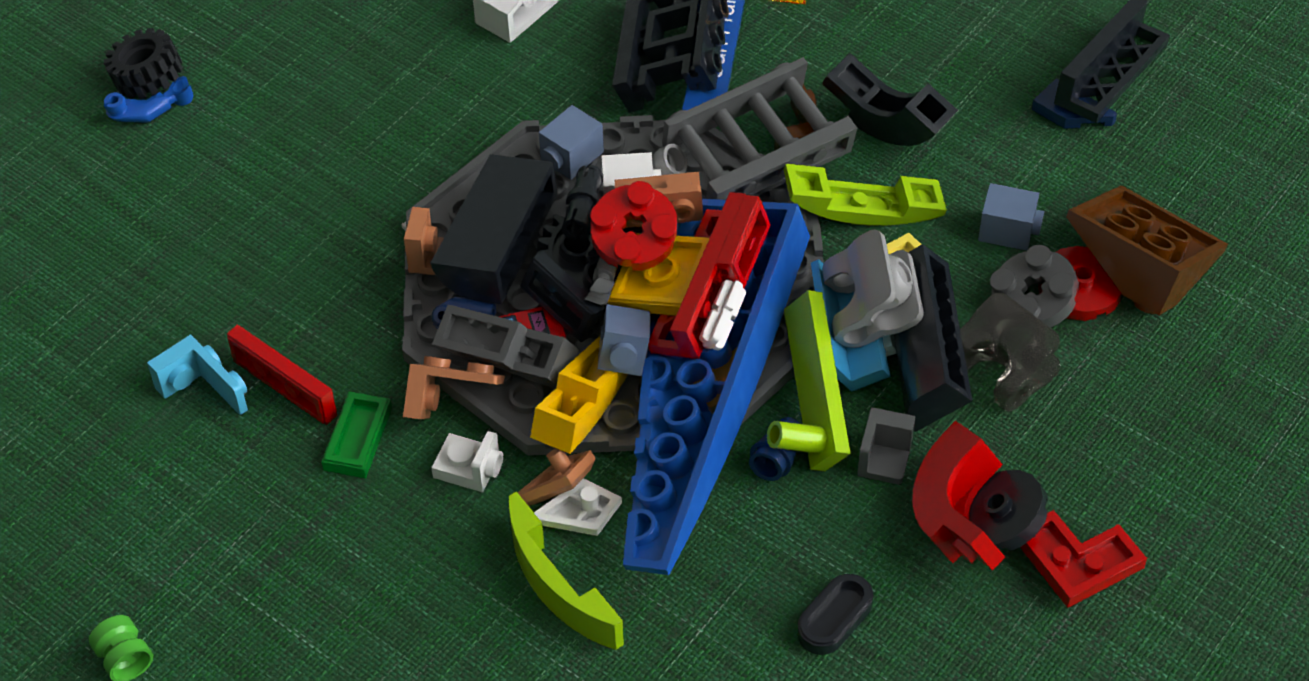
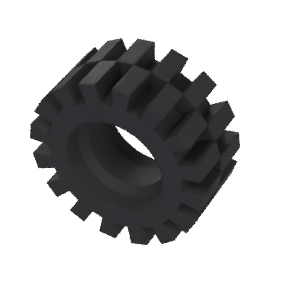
M147 28L145 34L140 29L135 31V36L131 38L127 34L122 37L123 43L116 41L112 45L114 50H108L106 53L108 59H104L105 68L119 93L123 96L127 95L129 99H134L136 95H138L139 99L146 98L148 92H151L152 96L159 93L157 89L160 87L166 90L170 87L168 81H176L179 77L177 72H182L183 68L181 65L183 63L170 36L161 29L155 32L154 28Z

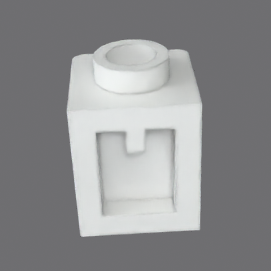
M487 431L482 442L449 433L432 466L433 478L483 492L490 477L495 478L499 474L503 462V452L499 451L497 433Z

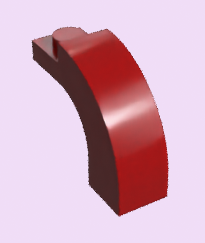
M954 421L937 439L921 463L913 487V510L921 529L949 561L954 563L962 556L967 562L972 564L978 559L993 571L1005 556L983 530L969 521V512L978 491L1003 464L979 436L957 421Z

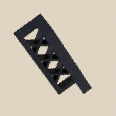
M1129 0L1061 72L1054 104L1097 123L1167 46L1170 38L1169 34L1142 23L1148 4L1147 0ZM1138 36L1153 44L1136 45L1134 38ZM1132 57L1134 63L1118 64L1116 58ZM1114 77L1117 83L1100 84L1098 78ZM1096 96L1098 104L1092 106L1079 98Z

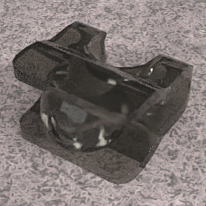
M1005 293L991 295L960 329L967 370L977 363L984 361H994L1006 368L1005 372L997 380L993 392L994 402L1008 412L1020 407L1033 393L1047 385L1060 371V361L1053 355L1060 346L1057 332Z

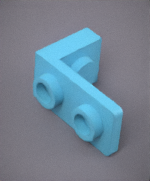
M191 334L147 362L155 389L165 399L178 390L188 387L195 379L202 376L239 415L248 411L244 397L247 387L242 378L234 370L228 373L222 367L221 360L214 349L209 345L203 347Z

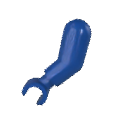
M182 76L172 82L169 90L163 94L159 92L147 100L125 99L118 92L110 93L104 99L106 114L113 121L148 123L171 109V104L173 103L180 106L191 103L193 91L186 76Z

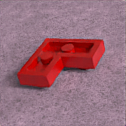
M1054 510L1048 512L1046 521L1036 536L1020 547L1067 608L1144 569L1147 557L1119 524L1080 543Z

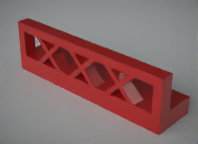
M729 192L722 210L706 209L694 237L709 238V241L676 316L660 314L649 339L648 349L650 353L694 359L700 358L704 347L699 336L709 312L715 310L711 307L722 282L725 281L721 276L723 269H719L716 262L746 193ZM669 331H671L675 341L665 340Z

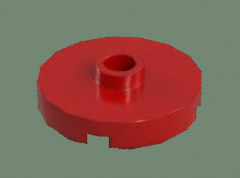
M1074 246L1056 251V253L1064 256L1071 263L1079 282V291L1077 289V294L1074 298L1076 304L1067 318L1088 321L1096 319L1097 315L1105 312L1106 315L1113 312L1122 300V294L1088 247ZM1038 284V290L1040 294L1043 292L1041 288L1042 284Z

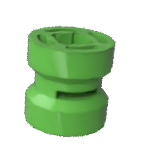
M116 615L105 619L92 630L89 636V645L97 657L104 659L103 667L112 681H130L143 674L153 661L152 651L144 640L137 638L138 629L130 617L126 615Z

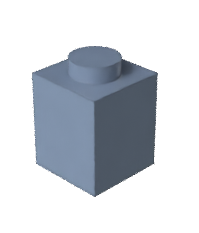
M571 105L539 131L541 161L553 162L554 171H558L572 180L580 167L584 165L587 167L604 152L603 124Z
M990 183L982 212L978 241L1027 251L1031 234L1039 236L1045 211L1037 210L1040 193Z
M606 304L599 340L597 369L642 376L650 338V311Z

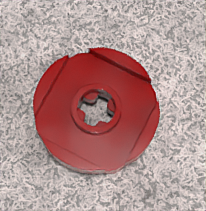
M636 181L631 185L617 187L601 197L592 208V244L598 255L608 264L617 268L619 264L624 267H632V270L642 271L655 267L670 255L677 237V214L669 199L661 192L653 189L649 183ZM629 220H640L643 222V233L636 235L633 231L625 233L623 229Z

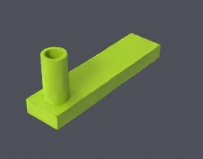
M807 290L784 309L803 424L773 421L767 431V442L771 448L808 452L810 470L826 471L851 453L823 293Z

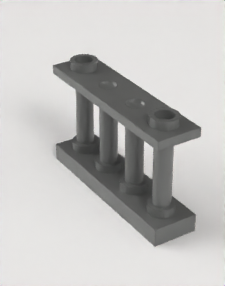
M804 57L792 63H782L768 74L687 111H677L665 120L662 138L663 147L668 144L678 145L684 143L711 180L708 182L706 199L726 200L729 192L759 196L786 183L783 171L785 164L820 167L852 151L857 131L853 121L847 116L837 122H828L802 88L808 65ZM787 94L815 132L800 139L794 138L768 103ZM753 110L780 148L766 155L759 154L737 125L734 118ZM719 126L745 162V165L732 171H724L699 135Z

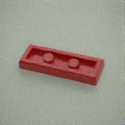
M238 324L227 333L232 358L236 364L321 423L328 425L337 416L334 396L330 387Z

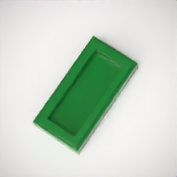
M348 392L321 461L323 471L360 478L367 477L392 410L391 399Z

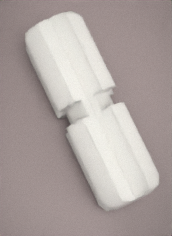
M728 279L722 282L711 307L715 310L709 312L699 336L703 347L706 349L719 351L724 347L734 324L731 320L736 318L746 295V290L741 282Z

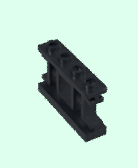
M626 0L612 86L629 113L644 109L645 99L647 102L655 100L656 86L684 79L691 91L698 89L699 82H703L708 91L716 89L718 73L722 71L720 54L721 46L725 44L724 22L725 18L729 15L727 0ZM688 25L687 33L664 38L665 31Z

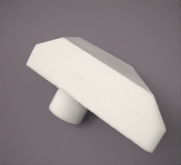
M583 478L574 489L559 494L534 513L542 522V526L598 536L621 505L622 497Z

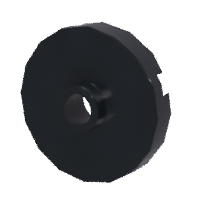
M1021 470L997 472L976 494L971 504L969 521L983 530L999 550L1007 547L1009 551L1020 548L1035 537L1045 523L1048 514L1045 508L1046 501H1048L1047 493L1032 474Z

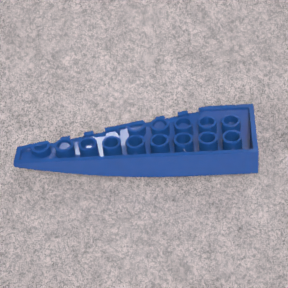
M702 199L703 216L706 209L722 210L726 200ZM762 202L771 226L744 288L746 295L736 318L731 320L734 324L721 350H708L704 347L700 358L694 359L650 353L648 349L642 372L638 411L640 433L639 437L636 438L634 450L637 458L635 476H632L630 490L633 496L632 511L628 513L623 566L626 570L669 575L716 483L762 374L810 239L799 205L796 203ZM701 221L677 223V236L694 237ZM651 314L650 337L660 314ZM671 331L668 332L665 340L675 341ZM737 348L726 381H717L712 369L724 366L730 360L732 351ZM698 380H702L701 382H699V383H697V384H693L694 382H696V381H698ZM717 394H721L714 414H712L706 403L713 400Z

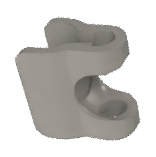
M876 229L869 230L856 238L847 249L824 262L822 272L825 285L839 293L854 292L850 303L835 314L832 321L834 339L841 345L850 348L862 347L883 336L908 330L922 320L924 311L913 258L905 250H897L888 254L885 236Z

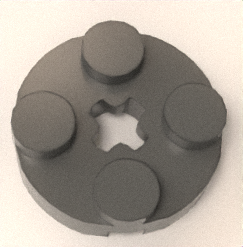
M1034 245L1027 251L1011 257L990 278L992 300L998 314L1008 325L1021 329V325L1025 327L1034 326L1035 330H1045L1059 324L1073 311L1076 304L1074 298L1077 294V289L1079 291V282L1071 263L1064 256L1050 251L1044 245ZM1042 284L1043 292L1036 296L1035 293L1030 292L1025 295V292L1031 285Z

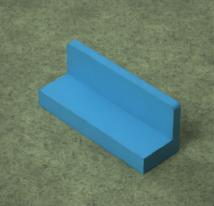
M819 259L811 262L814 289L817 292L823 293L837 379L852 392L890 377L883 337L856 348L846 347L835 341L832 328L834 315L850 303L854 292L839 293L832 290L824 283L823 263Z

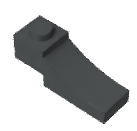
M449 304L432 343L440 351L484 364L494 365L495 368L522 377L529 382L552 388L557 386L559 372L573 361L580 352L576 346L564 337L528 329L517 321Z

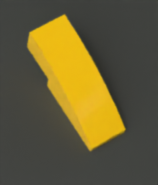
M600 337L559 372L556 389L535 407L530 438L571 454L606 411L628 374L597 369Z

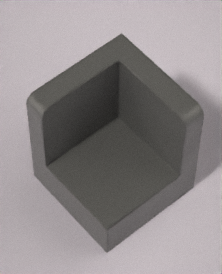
M871 407L860 448L858 476L893 484H901L903 482L913 440L916 416Z

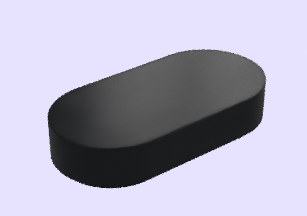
M843 574L835 577L799 618L797 636L802 647L818 655H826L838 650L872 609L873 589L869 582L855 574Z

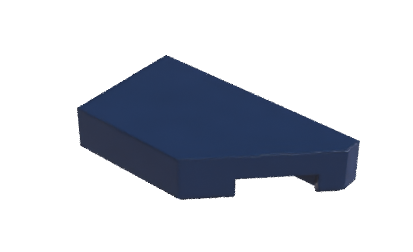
M1057 78L1033 99L1031 110L1064 129L1080 128L1082 123H1094L1054 104L1059 83ZM1090 97L1079 98L1092 106L1098 104L1097 101ZM1109 109L1097 123H1102L1103 126H1112L1116 121L1117 113Z

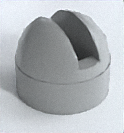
M668 144L659 148L652 155L653 169H661V175L685 173L687 170L685 153L676 144Z

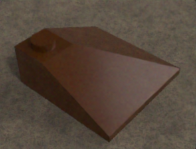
M1122 185L1069 209L1066 216L1121 294L1133 300L1134 305L1139 310L1148 314L1161 315L1176 306L1225 252L1228 243Z

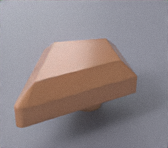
M556 448L546 455L551 466L517 493L530 506L574 489L590 472L596 458L592 451L589 450L567 456L564 451Z

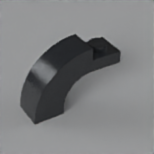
M851 53L821 83L851 110L847 116H849L857 128L878 140L894 145L913 146L928 141L958 111L929 83L916 93H904L892 89L879 80Z

